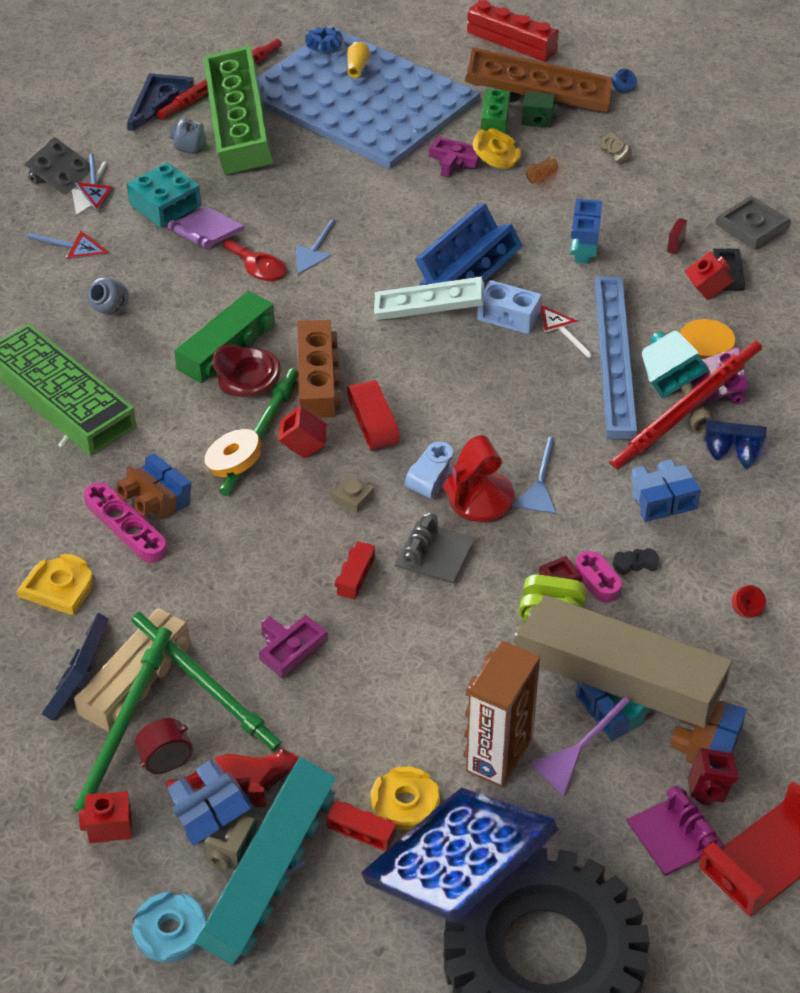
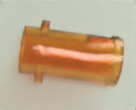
M548 157L538 164H531L526 171V177L531 183H541L546 176L558 170V164L554 158Z

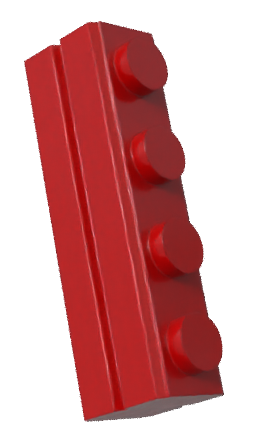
M486 0L476 2L467 12V33L543 62H547L558 51L559 30L550 27L548 23L530 20V17L527 15L514 14L508 8H498Z

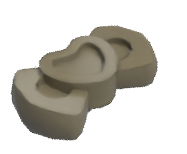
M608 133L601 140V150L609 151L614 156L616 163H624L631 156L632 148L621 141L617 134Z

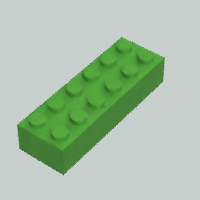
M251 46L204 56L217 153L224 174H232L273 164L258 71Z

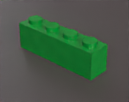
M248 290L174 350L176 370L201 384L209 377L215 376L217 374L213 367L215 351L223 345H234L242 348L251 346L256 338L265 331H269L275 324L274 304Z

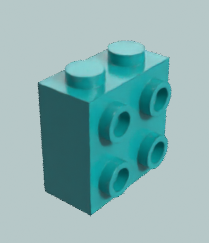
M168 162L126 183L129 204L160 228L167 225L171 220L175 221L202 206L200 185Z

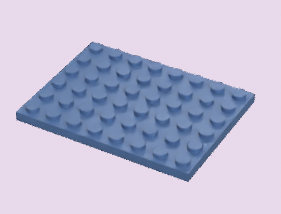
M335 28L336 31H340L343 37V43L338 49L330 52H317L311 50L305 44L259 76L264 109L388 169H391L480 100L479 92L381 49L374 44L363 41L356 36L343 32L338 28ZM362 42L369 47L371 57L364 67L361 76L353 78L347 73V51L353 43Z

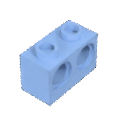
M490 280L484 290V305L478 306L477 320L529 334L541 312L542 294Z

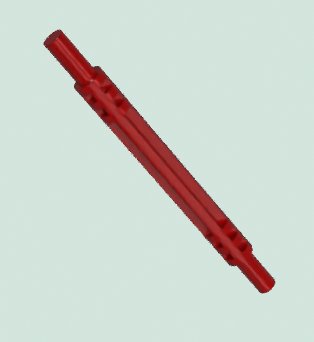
M276 38L267 45L259 46L252 50L256 65L267 59L270 53L282 46L280 39ZM207 79L175 97L172 103L157 112L158 117L164 120L176 111H183L209 94Z
M755 340L737 356L732 355L694 389L636 435L635 438L628 442L629 446L612 459L609 464L618 470L634 456L643 454L652 444L656 443L708 397L743 370L744 364L762 350V345Z

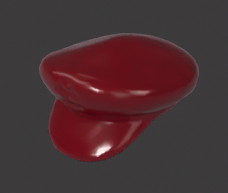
M223 345L213 355V367L218 373V385L225 394L239 397L257 396L269 391L279 380L281 365L278 358L270 351Z

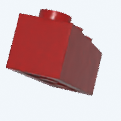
M357 541L354 548L350 549L348 561L343 563L342 573L335 580L334 586L337 588V595L356 600L375 560V545Z
M336 800L327 816L328 829L386 852L396 836V823H393L388 818L373 815L370 811L355 808L347 802L343 803Z

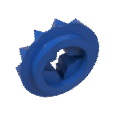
M316 27L315 30L311 29L305 35L306 46L317 52L336 50L343 43L341 32L336 31L334 27Z

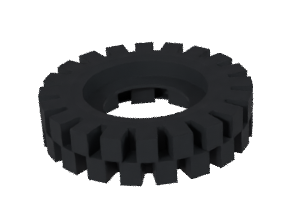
M528 848V859L522 862L516 851L500 855L498 869H495L489 862H486L475 870L473 884L465 880L455 893V905L450 904L445 919L443 942L444 971L447 984L453 985V993H641L649 958L648 948L650 943L647 925H641L643 911L636 898L626 900L628 887L616 875L605 881V866L590 858L584 867L581 868L576 866L577 853L559 849L556 861L548 860L547 848ZM538 911L554 912L570 919L580 929L586 942V958L580 970L571 978L555 984L536 983L519 975L508 962L504 950L506 934L516 920L526 914Z

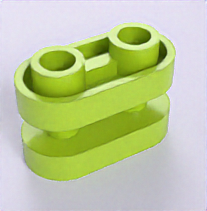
M544 575L529 576L524 581L523 598L520 601L518 610L519 617L526 622L531 607L533 605L537 606L544 595L583 608L586 603L587 588L577 580Z

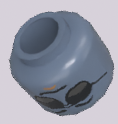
M182 118L179 120L178 125H172L169 139L174 140L173 146L175 149L195 154L199 149L203 150L207 131L204 130L202 123Z
M101 277L96 279L88 290L89 304L97 312L106 315H117L128 304V289L117 280Z

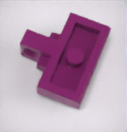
M437 136L429 148V157L439 159V163L442 165L441 176L450 178L456 167L476 168L481 161V158L476 154L471 144Z
M307 615L301 617L292 626L287 624L284 627L269 616L260 623L261 635L267 640V646L259 652V660L283 679L328 641V633Z

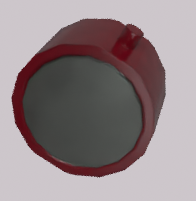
M162 718L142 728L134 741L135 748L142 760L139 765L155 775L164 774L184 765L193 752V745L186 733L189 729L186 724L182 725L180 721L174 718Z

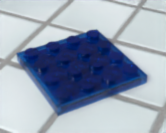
M461 787L365 868L361 875L367 885L456 923L459 919L465 917L486 895L493 892L499 883L513 871L517 870L537 849L543 847L547 840L558 831V827L554 818Z

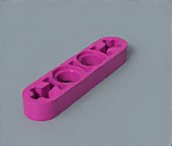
M100 482L86 487L84 499L87 508L142 560L154 563L161 561L166 556L165 538L126 501L117 496V493L111 487ZM99 497H104V505L103 501ZM119 510L124 512L122 516L117 518L108 516L113 511ZM138 527L142 529L136 535L126 533L130 528ZM146 540H147L148 544L151 546V547L148 548V549H147Z

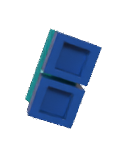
M576 199L569 254L575 255L574 262L589 264L591 257H596L602 201Z
M577 681L576 697L589 714L595 717L597 724L623 699ZM629 701L602 730L611 741H614L644 724L645 715L654 709Z

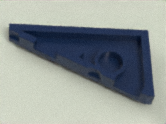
M149 73L127 120V129L129 131L136 130L154 117L159 110L172 103L175 97L194 87V77Z
M100 613L96 614L85 634L86 638L81 649L78 648L55 688L57 691L42 711V715L53 721L73 691L75 689L81 691L91 676L89 672L98 659L94 653L109 620L107 617Z

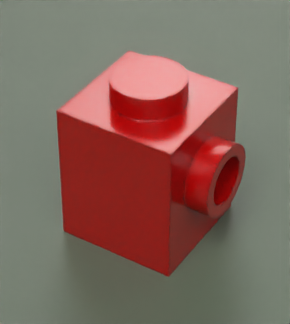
M711 251L684 271L706 300H710L734 281L728 274L731 267L722 256L717 259Z
M301 405L281 419L278 441L301 457L307 458L312 453L320 451L325 445L326 423Z
M128 791L85 795V809L79 810V825L81 831H87L89 843L132 839V808Z

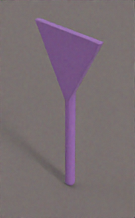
M625 696L579 744L532 761L530 764L564 797L580 751L629 703L630 698Z

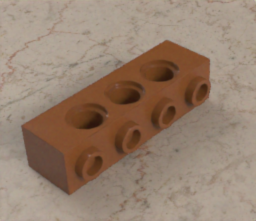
M331 320L297 321L300 405L318 418L335 417V407L340 406V389H334V387L339 386V369H333V367H338V350H332V348H338L337 331H331Z

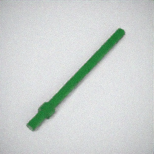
M293 368L289 369L283 381L278 382L273 390L272 400L253 430L260 440L264 437L283 402H286L293 392L292 386L299 376V372ZM234 472L228 473V477L225 478L221 485L219 493L230 496L242 473L236 475Z
M140 611L131 618V622L154 641L159 628ZM169 639L164 652L242 723L241 728L250 736L255 735L272 752L281 745L282 741L264 726L265 721L255 712L250 713Z
M160 627L151 648L145 650L140 661L142 664L141 669L73 808L76 812L85 809V795L96 794L154 671L159 670L163 662L164 656L162 654L172 635L169 629Z

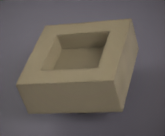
M348 475L331 496L333 502L357 513L374 495V490L372 486Z

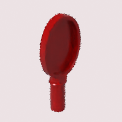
M230 239L224 242L223 247L245 260V269L251 276L270 282L278 281L285 277V263L278 257L265 252L253 253L248 248H244Z

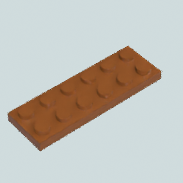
M472 47L465 82L475 86H486L502 91H510L525 96L526 92L555 94L556 102L565 103L569 106L588 108L592 111L607 112L610 102L612 77Z

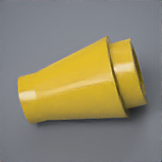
M355 42L347 51V73L350 77L358 78L369 61L371 53L365 43Z

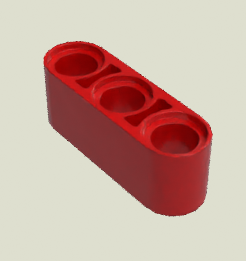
M372 380L347 386L349 404L354 406L351 407L367 445H371L368 446L370 451L399 444L400 435L396 421L378 382Z

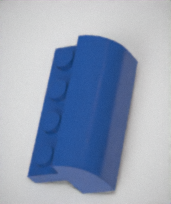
M486 203L478 204L415 258L424 277V280L419 284L427 285L482 277L484 282L523 247L513 225L497 226Z

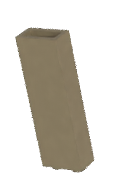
M544 595L537 606L533 605L531 607L524 626H518L513 639V643L517 644V647L540 656V668L622 698L627 696L632 702L703 728L706 726L728 685L732 663L730 659L548 595Z

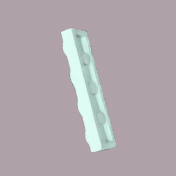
M482 277L375 292L374 315L377 320L483 306L484 282Z

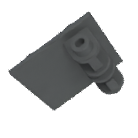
M56 137L47 142L25 163V166L30 169L28 179L32 183L41 182L44 179L65 195L76 186L75 182H80L90 172V163Z
M428 512L415 524L395 566L454 584L475 541V537L438 527V517L434 513Z

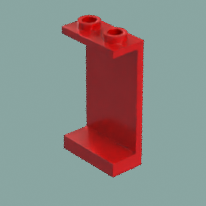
M794 781L788 785L784 801L728 842L725 847L719 848L712 842L702 851L699 868L750 917L800 879V786Z

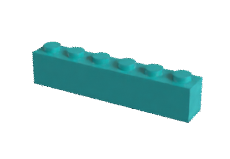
M299 757L194 944L232 965L240 955L248 956L257 940V937L252 935V932L257 924L263 927L274 908L268 904L272 895L275 894L279 897L290 878L284 874L289 865L295 868L305 851V848L300 846L304 836L309 839L312 837L321 821L315 817L318 810L322 809L325 811L335 795V792L330 790L336 779L335 776Z

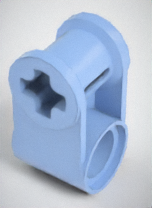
M445 442L431 443L419 460L409 469L405 478V487L433 500L437 496L436 494L440 492L444 482L452 474V465L450 463L453 457L452 447Z

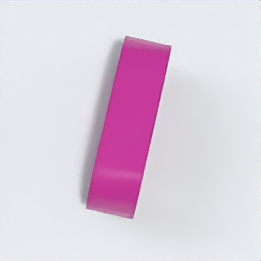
M594 551L580 553L576 558L575 568L581 574L584 585L599 601L613 602L617 600L621 594L622 587L620 577L599 553Z

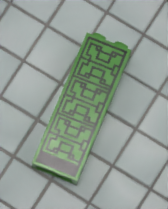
M29 323L0 339V381L63 434H66L69 439L88 455L92 456L137 427L133 406Z

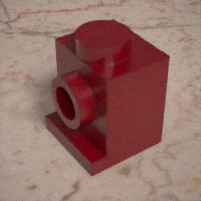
M700 748L687 777L690 796L704 805H711L714 801L724 803L732 784L738 781L734 753ZM710 765L720 766V769H712Z

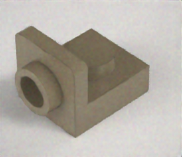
M242 814L236 826L232 825L228 829L224 842L207 837L204 842L206 859L219 869L231 868L235 870L256 834L255 819Z

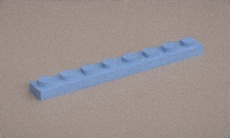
M595 276L594 286L606 439H633L636 437L637 427L622 277Z

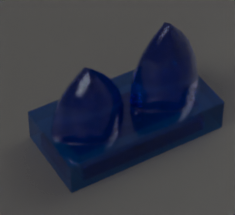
M707 420L703 441H706L708 451L715 460L723 458L731 446L736 445V453L740 463L745 469H749L757 461L766 439L767 427Z

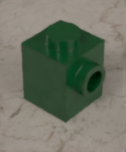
M526 92L522 109V125L551 128L552 119L557 120L559 105L554 104L555 94Z

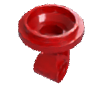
M484 435L475 436L465 444L457 464L453 465L452 475L442 485L448 496L450 507L459 516L476 522L494 521L506 515L513 506L515 495L512 483L503 474L496 472L501 467L502 459L489 438Z

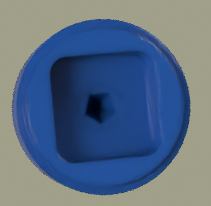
M622 68L613 75L612 85L619 93H628L636 87L637 78L631 70Z

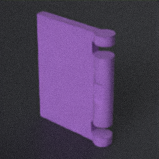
M207 206L179 220H171L168 223L169 230L207 250L211 249L214 244L245 230L243 224Z

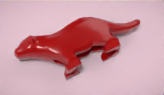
M282 749L278 753L265 757L225 754L214 758V760L222 767L225 773L231 772L245 794H250V801L254 805L253 807H266V791L279 779L289 775L300 756ZM197 771L186 777L193 789H202L206 786ZM180 779L168 780L165 786L169 787Z

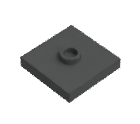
M751 195L717 216L715 224L753 249H756L788 229L791 220Z

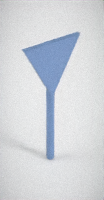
M549 437L547 440L538 481L512 507L556 514L544 484L554 440L553 437Z

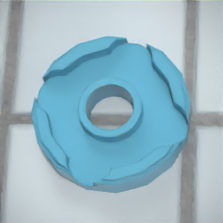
M163 892L149 898L139 907L135 915L133 937L138 949L149 959L162 963L177 962L191 956L199 948L194 942L206 922V915L200 903L190 895L182 893L181 896L178 894L173 895L172 892ZM166 920H176L180 923L178 929L171 933L162 932L159 928Z

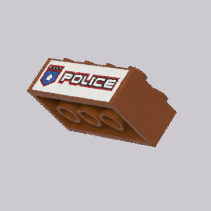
M502 640L494 652L489 651L486 655L480 675L471 678L466 689V696H469V703L465 711V717H468V724L464 733V737L467 738V745L463 754L467 758L466 772L502 788L506 784L533 739L540 656Z

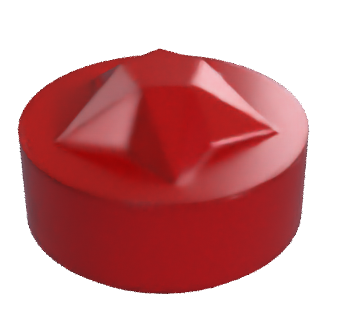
M747 585L740 587L732 596V607L741 617H756L765 609V595L756 586Z

